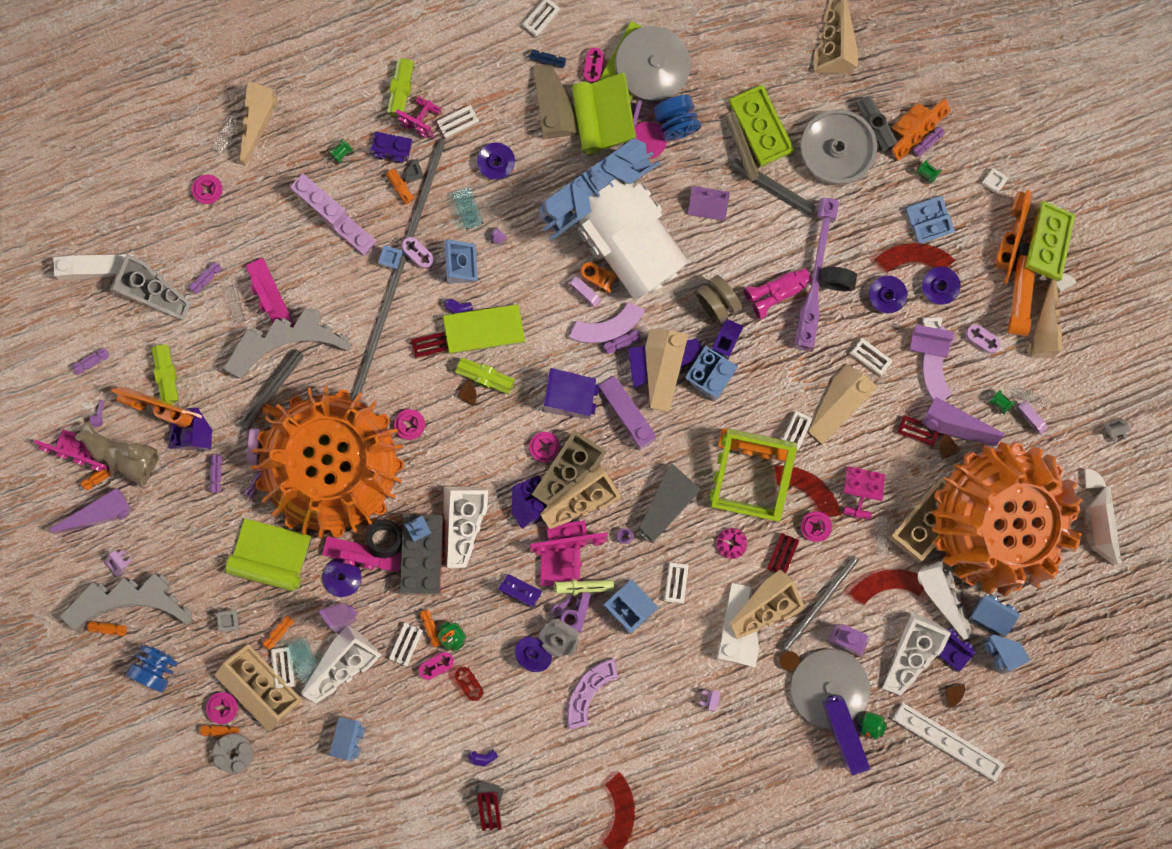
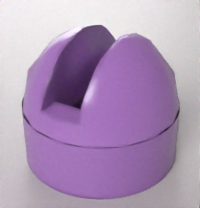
M495 228L490 238L494 243L501 244L506 240L507 236L498 228Z
M622 528L617 533V539L620 543L629 544L634 539V534L630 529ZM630 535V538L622 539V536Z

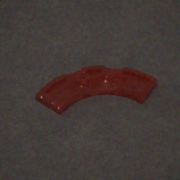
M907 243L884 251L874 261L888 274L898 266L914 262L932 268H949L955 262V259L937 247L922 243Z
M783 465L774 467L777 486L780 485ZM793 467L789 486L797 488L810 496L819 511L827 514L829 518L841 516L838 502L824 482L812 473L798 467Z
M902 569L880 571L864 578L852 588L848 595L862 605H865L874 595L885 590H905L920 596L924 587L918 581V573Z
M618 772L605 784L611 793L615 805L614 824L610 833L603 841L608 849H623L632 833L635 821V805L632 791L623 775Z

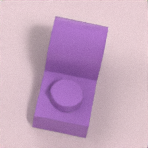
M583 592L582 597L578 596L576 607L579 610H567L561 616V622L565 623V617L573 615L576 622L569 626L576 629L580 634L591 594Z

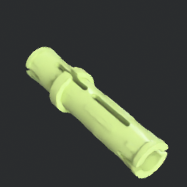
M572 579L571 582H554L555 594L572 593V595H577L583 592L614 591L612 579L597 581H577V579Z

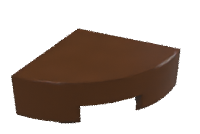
M467 380L459 392L458 398L475 406L477 393L473 384Z
M947 434L942 437L939 444V454L942 460L959 448Z
M965 684L945 688L949 708L957 705L963 699Z

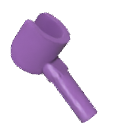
M100 400L97 416H90V422L93 427H100L103 424L102 411L105 403L103 400Z
M570 595L563 603L556 604L549 613L556 610L558 616L555 619H558L564 613V608L574 597Z

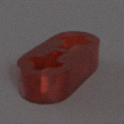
M467 667L458 668L455 672V679L467 698L471 701L480 700L483 697L484 691L472 671ZM461 671L464 673L469 672L467 678L470 682L468 684L463 679L459 680ZM472 684L475 689H480L477 698L469 695L471 693L469 685Z

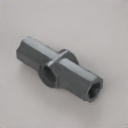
M871 95L861 98L856 102V106L863 118L872 127L880 148L883 152L891 150L898 142L886 123V117L881 114ZM875 120L879 121L882 126L876 127L872 122Z

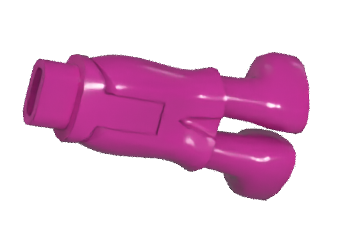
M804 268L801 271L795 270L794 272L786 273L774 281L766 282L765 285L760 287L747 286L743 288V292L749 303L757 301L767 293L770 297L753 304V311L756 317L762 320L767 316V311L771 306L779 304L782 300L799 293L802 289L806 288V284L812 282V278L807 269Z

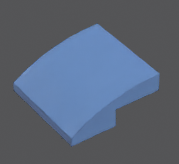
M943 196L905 207L918 244L955 232L951 216L947 213Z

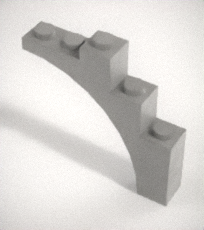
M310 307L309 310L306 308L303 310L294 327H291L292 323L283 317L281 320L276 319L265 338L262 337L264 333L256 328L252 330L247 329L224 369L243 379L251 366L262 356L288 343L321 341L334 344L349 351L352 344L349 343L350 338L341 333L339 336L332 333L333 328L323 323L320 326L319 324L323 319L319 316L320 312Z
M155 573L139 590L137 589L139 585L132 579L128 581L123 578L109 594H107L109 590L102 583L97 585L92 582L60 617L77 632L90 621L106 612L130 606L152 607L164 610L188 626L194 621L191 617L193 613L185 606L181 608L177 604L179 600L171 593L167 595L171 590V587L168 585L170 581L162 574L158 576Z

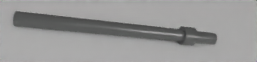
M852 556L799 625L791 630L790 636L781 646L784 651L787 652L796 640L799 641L805 628L858 563L859 560L856 557Z

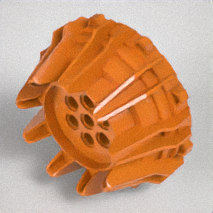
M324 386V395L313 397L311 388H308L309 399L303 400L297 395L292 397L288 410H285L279 404L276 405L281 414L275 421L267 416L265 417V420L272 427L269 431L259 432L257 439L263 445V448L252 449V453L260 455V464L251 466L252 471H260L262 474L255 482L257 490L268 492L261 501L264 504L272 501L277 508L272 515L276 517L284 513L286 515L285 525L293 529L298 525H302L303 535H306L307 530L311 529L319 531L318 537L321 539L323 538L324 531H331L335 538L343 537L346 528L352 527L356 534L358 532L355 526L362 524L366 520L369 525H372L369 518L371 515L383 516L387 511L384 503L386 498L396 499V495L391 494L394 483L402 484V480L395 477V473L404 470V461L395 456L396 452L403 449V445L395 446L392 436L398 434V430H387L390 419L386 414L376 416L373 413L377 403L374 401L370 407H367L360 403L363 397L362 393H359L353 401L350 399L349 392L342 389L335 396H329L327 386ZM322 436L330 438L328 445H320L319 440ZM339 444H347V452L340 453L337 450ZM312 448L314 455L311 458H306L303 454L305 449ZM330 455L333 458L330 465L322 463L324 456ZM345 462L351 465L350 471L346 473L340 470L341 464ZM308 468H316L317 474L314 477H308L306 475ZM327 475L335 476L333 484L328 485L325 483L324 480Z
M999 442L996 449L987 445L983 446L981 454L978 455L970 451L964 455L963 464L961 466L955 464L956 470L949 478H944L946 482L944 489L936 490L934 498L938 502V509L932 511V514L936 516V526L932 527V531L938 533V537L934 541L935 547L939 551L946 552L943 562L950 567L955 566L953 572L955 576L960 579L963 578V581L971 586L981 581L982 591L988 594H992L997 588L998 593L1008 596L1011 590H1021L1022 585L1027 580L1032 586L1038 589L1041 588V582L1048 579L1053 580L1055 575L1059 573L1057 566L1062 561L1060 555L1062 549L1076 552L1079 547L1082 533L1070 529L1072 521L1076 520L1077 514L1081 512L1079 504L1083 501L1074 492L1077 482L1071 480L1062 481L1061 476L1064 470L1059 464H1056V457L1046 454L1042 458L1043 450L1033 446L1025 452L1022 443L1012 442L1009 446L1007 443ZM1008 501L1009 506L1004 510V504ZM1025 501H1027L1028 505L1025 509H1023L1022 505ZM1036 517L1037 522L1032 526V520ZM1018 518L1017 525L1013 527V521ZM999 519L998 526L994 527L995 520ZM1008 535L1007 543L1003 544V539ZM1027 535V540L1022 543L1023 536Z

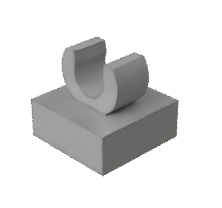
M1122 418L1103 424L1105 432L1110 435L1113 442L1117 443L1116 438L1119 435L1124 440L1127 439L1126 433L1130 432L1129 424Z
M237 610L217 612L220 633L240 630Z

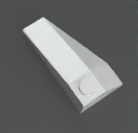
M463 486L444 487L443 511L447 568L467 566L474 547V540L481 528V521L487 512L488 490Z
M943 555L922 566L918 572V581L920 585H923L925 592L962 638L968 639L972 631L966 609L960 605L961 591L957 590L954 584V579L957 577L953 574V566L950 567L943 562L945 557Z
M731 584L717 660L755 668L759 652L757 632L737 639L729 625L752 597V590L749 586Z
M912 612L882 688L901 696L916 680V677L943 651L951 633L931 619Z
M347 625L333 640L301 694L314 703L319 702L336 691L337 686L346 681L348 683L353 680L352 676L360 671L365 672L381 656V653L361 633Z

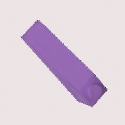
M613 376L599 385L603 395L639 451L655 442L657 438L655 433L617 378Z
M935 397L921 422L939 433L997 446L1004 436L1003 432L938 397Z
M116 488L50 528V531L54 534H60L117 519L122 520L130 515L129 512L133 509L123 492Z
M345 603L319 611L329 627L338 634L347 625L350 626L357 621L355 616L358 613L352 605L347 606Z

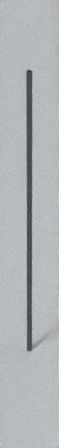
M439 138L406 238H414L446 143L444 139ZM406 242V249L408 251L410 250L412 242L410 244ZM404 253L402 254L398 269L394 270L351 398L353 401L362 392L407 259ZM328 475L325 478L326 484H331L333 475ZM308 529L306 535L311 536L308 550L315 530Z

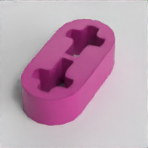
M591 48L586 56L584 79L591 84L598 82L601 77L603 52L599 48ZM594 53H596L597 56L600 57L596 59V64H592L593 58L590 57L593 56ZM594 68L595 75L598 76H594L593 79H590V75L587 74H591V69Z
M448 652L440 653L424 662L419 668V674L423 679L431 680L451 669L454 665V658ZM442 656L450 657L447 667L444 664L439 667L437 666L442 661ZM435 665L436 669L431 671V676L423 675L422 672L425 671V666L431 668Z

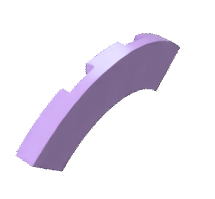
M628 302L620 314L606 322L591 324L577 320L569 339L588 344L613 341L633 329L642 318L645 309Z
M943 325L939 328V329H942V330H946V329L943 327ZM925 354L923 357L922 373L927 392L932 401L935 397L944 401L952 394L943 376L944 357Z
M614 658L593 667L576 685L568 706L569 729L588 725V707L593 695L602 685L618 678Z

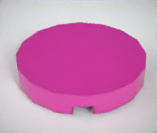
M643 122L635 126L636 139L646 144L647 154L651 151L654 153L648 160L659 157L667 144V141L664 140L663 132H661V126L654 122Z

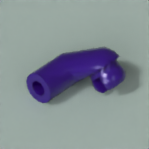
M451 298L446 299L444 302L445 308L453 314L473 311L471 302L460 304Z
M494 749L485 755L478 754L476 751H471L468 754L470 763L481 767L487 766L499 757Z

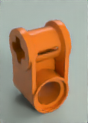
M591 262L584 264L580 273L581 279L584 282L608 294L611 293L610 288L614 280L618 279L616 273ZM592 269L595 274L589 277L585 275L584 271Z

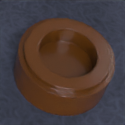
M787 651L781 655L779 663L784 670L793 671L799 666L800 660L795 652Z

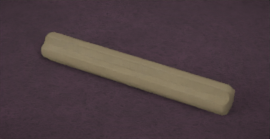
M734 112L728 113L725 120L747 177L750 181L756 180L759 174L736 114Z

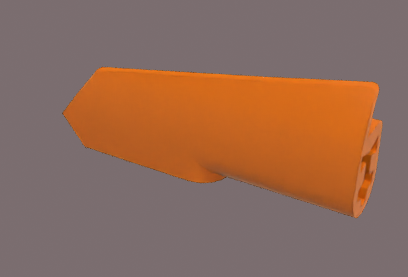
M1026 190V193L1021 191L1016 193L1010 214L1016 217L1013 231L1007 232L1003 236L996 254V266L1001 270L1007 271L1004 278V284L1006 285L1033 198L1030 190ZM1006 239H1013L1014 245L1008 244ZM1001 256H1007L1009 262H1003Z
M117 387L112 389L113 393L118 394L117 402L140 411L144 410L147 405L153 406V413L156 417L180 427L190 425L194 416L202 418V415L131 388Z

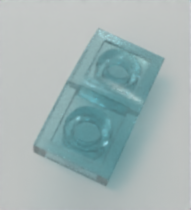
M470 186L453 193L465 229L470 230L484 224Z
M307 637L287 643L292 662L295 663L301 683L309 681L317 668Z

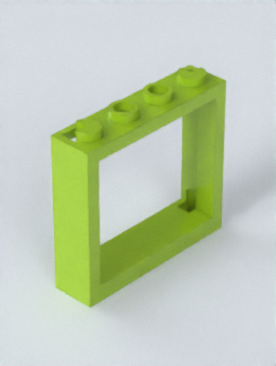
M728 428L727 434L722 436L721 445L724 446L723 453L719 452L717 464H720L719 471L714 472L713 482L716 483L715 490L711 489L709 500L712 501L711 507L780 522L796 456L797 443ZM732 438L787 450L774 509L719 498Z

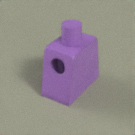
M835 624L828 642L862 658L870 639L868 635L845 624Z

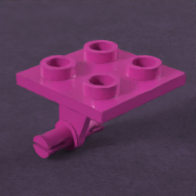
M418 96L415 103L424 108L417 119L398 109L395 111L401 126L406 129L413 128L417 130L416 133L423 138L428 136L432 139L434 135L431 127L422 123L429 110L439 115L442 108L433 104V101H427Z
M847 466L844 493L860 497L857 508L845 506L843 514L855 516V519L860 517L870 520L872 512L861 510L864 498L878 501L883 500L885 474Z
M570 547L561 552L550 550L545 554H541V586H554V582H571L572 579L580 581V567H582V562H580L581 550Z

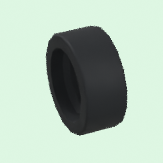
M824 267L821 269L819 284L831 290L853 291L856 286L857 273L841 267Z
M387 519L373 522L368 527L365 535L368 551L375 557L382 559L391 558L396 555L402 547V530L398 524ZM379 530H389L394 533L396 540L392 546L380 548L373 543L372 538L374 533Z

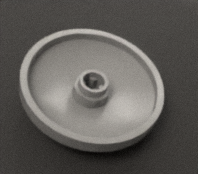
M646 26L634 30L622 41L616 53V74L624 72L626 74L628 92L643 101L660 102L673 97L683 88L690 73V56L685 44L672 31L662 27Z
M830 110L819 114L807 125L801 139V156L806 168L817 179L832 185H846L861 179L870 170L877 154V140L872 127L858 114L848 110Z
M827 649L812 653L799 663L791 679L790 692L797 712L807 722L820 728L831 729L822 701H825L826 697L833 694L841 695L845 699L852 720L855 721L866 708L869 700L870 685L864 668L854 657L843 651Z

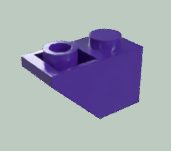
M727 319L717 336L712 350L729 360L744 326Z

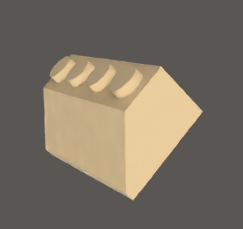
M249 644L224 662L214 675L268 732L282 722L302 702L298 694L291 687L284 684L286 682L278 674L274 673V670ZM274 678H276L278 680V684H282L284 688L275 689Z

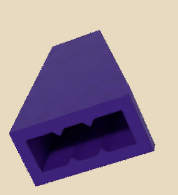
M697 339L687 340L680 369L694 364L703 351L702 344H698ZM646 346L628 348L634 389L648 384Z
M837 694L826 697L822 704L844 768L851 776L871 770L845 699Z

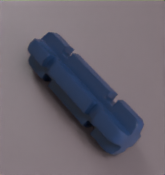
M534 49L531 50L529 59L532 61L539 60L540 63L551 66L556 65L559 68H564L566 64L565 57H556V55L545 52L539 53L538 50Z

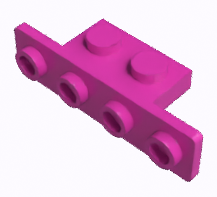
M260 258L246 265L253 283L250 285L253 294L258 295L261 300L258 302L261 311L269 315L272 323L276 319L281 320L283 317L292 323L291 327H294L295 324L265 260Z
M63 429L56 447L38 440L33 442L39 445L38 449L49 453L50 450L56 451V456L67 459V456L73 457V462L83 466L85 462L91 464L90 468L100 472L102 468L109 470V466L93 461L83 441L75 439L76 433Z
M585 520L565 523L551 529L546 526L548 541L530 544V552L541 555L550 550L561 552L566 550V548L574 547V549H580L589 544L600 546L608 541V533L587 535Z
M333 537L326 538L323 550L324 556L344 560V564L355 566V563L362 564V568L374 570L375 567L399 572L402 560V553H397L391 558H377L368 551L366 545Z

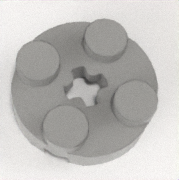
M552 619L551 622L543 626L539 639L542 640L543 648L548 653L557 657L567 654L570 656L575 652L579 644V632L559 619Z
M229 733L221 737L213 749L214 764L228 773H241L250 765L254 756L253 746L249 743L248 738L240 733ZM233 748H235L236 753L239 754L234 758L231 757L228 753V751H231Z

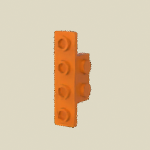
M945 98L931 110L917 102L891 127L895 134L902 137L892 148L897 161L906 156L927 133L933 130L948 115L951 109Z
M722 428L718 444L720 448H724L721 445L722 436L727 434L728 429ZM733 438L730 450L741 452L742 455H757L764 460L776 459L785 461L787 454L785 449Z

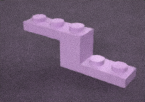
M302 174L292 184L291 190L316 210L327 225L363 256L377 243L371 235L347 215L346 210L306 175Z

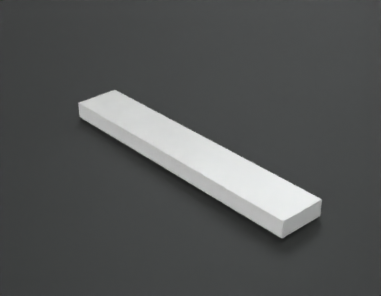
M903 702L892 718L896 723L996 782L1005 766L1002 762Z

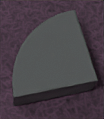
M418 159L412 161L406 170L405 181L407 184L424 178Z

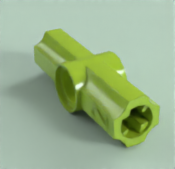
M405 58L398 59L395 76L392 78L390 86L391 96L387 109L388 115L397 117L395 113L397 109L405 112L407 98L410 97L414 61Z
M168 344L156 345L152 347V353L155 362L154 375L156 383L159 385L161 400L174 404L179 402L176 387L177 374L175 366L172 364L170 347Z
M463 357L455 371L456 374L471 379L482 387L493 388L507 395L510 394L515 382L514 378L501 374L488 365H480Z

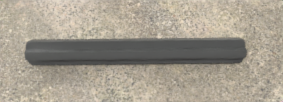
M736 158L731 167L747 177L742 161ZM758 171L759 177L753 180L754 182L809 215L813 213L816 207L814 204Z
M297 349L293 351L240 420V427L244 430L249 429L262 412L265 404L269 403L304 357L302 352Z

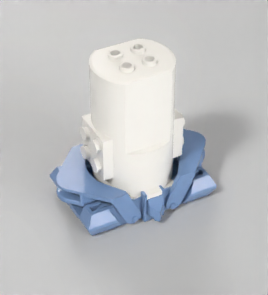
M635 138L619 147L615 152L545 200L539 207V216L542 222L548 224L543 228V231L553 228L556 232L549 238L550 241L580 222L581 226L578 228L580 231L578 235L583 242H588L591 254L599 259L604 257L632 298L638 300L648 292L652 294L662 287V282L665 281L667 283L678 276L676 272L685 267L689 261L658 219L662 216V209L656 201L653 202L649 197L651 193L645 185L642 187L641 184L634 185L635 182L661 164L660 161L651 164L648 159L654 155L653 151L647 154L646 144Z

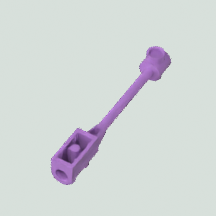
M820 198L817 218L822 220L811 289L799 313L793 349L809 352L814 350L820 316L818 293L829 224L836 221L839 201L833 198Z

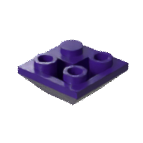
M196 407L186 408V410L202 415ZM203 415L202 418L194 416L192 422L187 427H180L171 423L169 449L197 451L211 449L212 428Z
M539 475L512 487L511 513L521 529L542 519L540 514L547 507L546 504L532 496V493L542 480Z

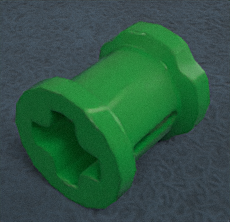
M341 139L340 143L333 150L330 149L328 153L340 164L342 159L349 152L351 153L353 149L344 139Z
M926 159L916 173L923 175L932 184L941 173V170L934 168Z
M999 390L989 403L996 405L1004 415L1015 401H1010L1002 394V390Z

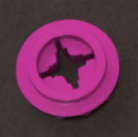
M202 175L194 181L192 194L198 202L204 205L213 204L219 201L221 194H223L222 184L213 175ZM202 185L208 188L212 186L211 191L213 194H203L205 190Z
M407 409L397 415L394 427L398 430V435L401 438L413 440L419 438L424 432L425 420L418 411ZM413 419V425H415L417 429L410 428L407 431V426L403 423V421L410 422Z
M540 432L530 441V453L539 462L547 463L553 461L560 452V442L554 434ZM540 441L545 445L552 443L548 447L550 454L545 451L538 452L542 448Z
M820 511L810 512L802 520L801 531L810 541H824L832 532L831 519L827 514ZM822 520L820 524L822 530L816 529L812 533V523Z
M727 528L719 534L716 545L722 556L728 559H736L745 553L748 543L744 532L737 528ZM735 536V542L738 545L729 551V544L725 541H730Z
M225 692L214 694L206 705L208 717L217 724L230 723L236 717L238 711L236 699ZM223 702L230 710H225L224 714H221V711L214 709V707L221 706Z

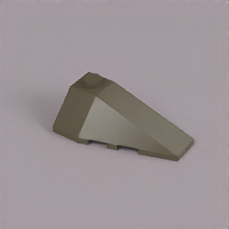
M551 65L533 66L543 139L579 135L576 111L554 67Z
M574 430L532 493V496L547 506L596 469L607 451Z

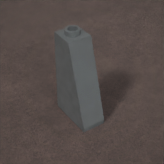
M674 464L669 466L639 528L641 532L639 535L646 542L651 541L654 543L701 491Z

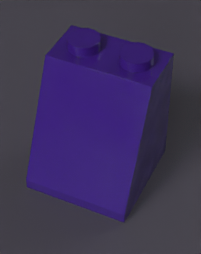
M550 368L544 413L590 420L591 415H595L596 403H593V398L598 396L599 391L596 379Z

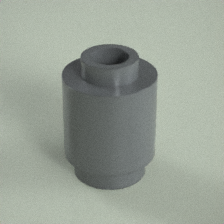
M481 781V784H476L473 795L498 792L500 804L504 789L499 788L500 785ZM490 797V803L494 805L493 797Z

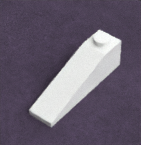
M126 254L53 257L54 276L59 281L115 276Z

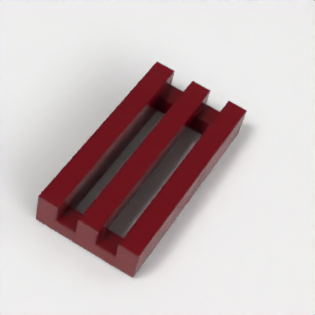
M445 332L411 339L415 359L448 352V346L421 353L417 351L447 344V339L416 346L417 343L446 337Z
M905 415L902 416L897 431L898 435L930 446L935 445L939 432L933 430L934 434L906 425L905 421L930 429L922 424V421ZM903 429H906V430H909V431H912V432H915V433H918V434H921V435L930 437V438H932V440H929V439H926V438H923V437H920V436H917V435H914V434H911V433H908V432H905V431H902V430H903Z
M781 533L767 569L775 573L779 571L789 544L793 542L794 544L782 571L786 574L800 540ZM783 539H786L787 541L777 566L774 568L772 566Z
M498 792L478 793L477 800L482 831H486L488 828L490 830H494V828L502 830ZM490 797H493L496 814V822L494 823ZM483 798L486 800L489 823H486Z

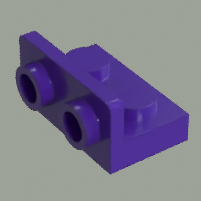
M375 132L370 153L376 159L384 160V158L392 159L395 163L402 164L409 160L413 140L411 138Z
M507 574L504 582L498 588L499 592L533 609L542 594L541 590L510 574Z
M949 628L948 631L951 634L943 651L937 656L957 672H960L976 652L973 651L974 647L967 641L962 642L957 638L958 634Z

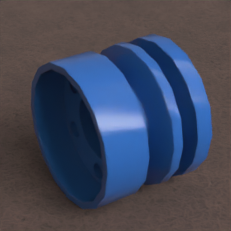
M690 95L672 97L654 108L653 111L657 121L664 123L660 129L663 132L665 141L685 138L702 127L701 122L697 120L698 114L691 113L695 106Z
M141 645L139 649L147 654L145 657L136 654V657L142 661V664L131 663L126 676L158 692L164 693L169 681L162 675L163 673L173 675L174 671L166 667L168 664L177 667L179 663L169 654L157 648Z

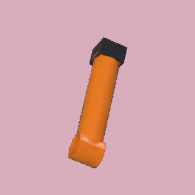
M1021 242L1016 253L1015 283L1007 332L1008 334L1028 337L1031 327L1030 313L1035 272L1025 268L1030 244Z

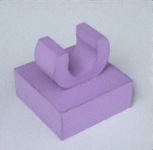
M115 550L105 560V563L116 577L121 575L131 562V559L124 561L121 558L125 551L117 553Z
M713 690L710 694L708 691H702L703 695H707L708 701H699V704L701 706L708 705L707 710L716 712L721 692Z

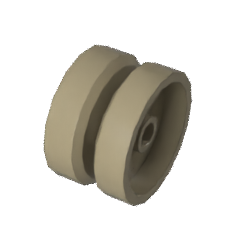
M715 275L708 281L709 287L702 285L695 290V295L708 315L721 325L728 319V312L735 314L742 309V305L728 283L719 275Z

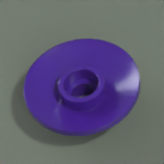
M497 142L490 143L479 152L477 165L485 177L492 180H500L506 178L513 171L515 156L507 145ZM495 160L500 162L498 166L493 165Z
M947 267L931 269L922 281V290L925 297L930 302L938 305H945L954 301L961 289L958 275ZM942 284L944 286V289L939 290L937 288V285Z
M882 276L876 279L870 287V302L875 309L882 313H895L907 301L908 293L906 286L900 279L894 276ZM889 293L891 298L886 299L884 294Z
M335 559L326 566L323 572V584L330 594L336 597H348L358 590L361 585L362 574L356 563L355 566L344 564V560ZM341 573L345 575V579L342 581L338 580V575Z
M525 637L519 640L515 646L516 660L524 669L531 672H542L550 666L552 654L543 648V642L540 639Z

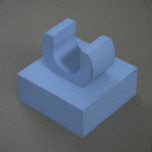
M384 245L378 264L397 270L403 251Z
M423 515L405 524L414 543L432 534Z

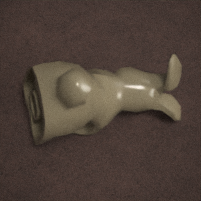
M91 422L82 424L80 433L75 437L77 441H83L93 460L97 462L106 461L108 463L111 475L116 478L124 475L127 479L135 481L142 489L147 484L150 474L159 460L157 449L137 442L134 444H127L126 442L111 443L106 437L94 430Z

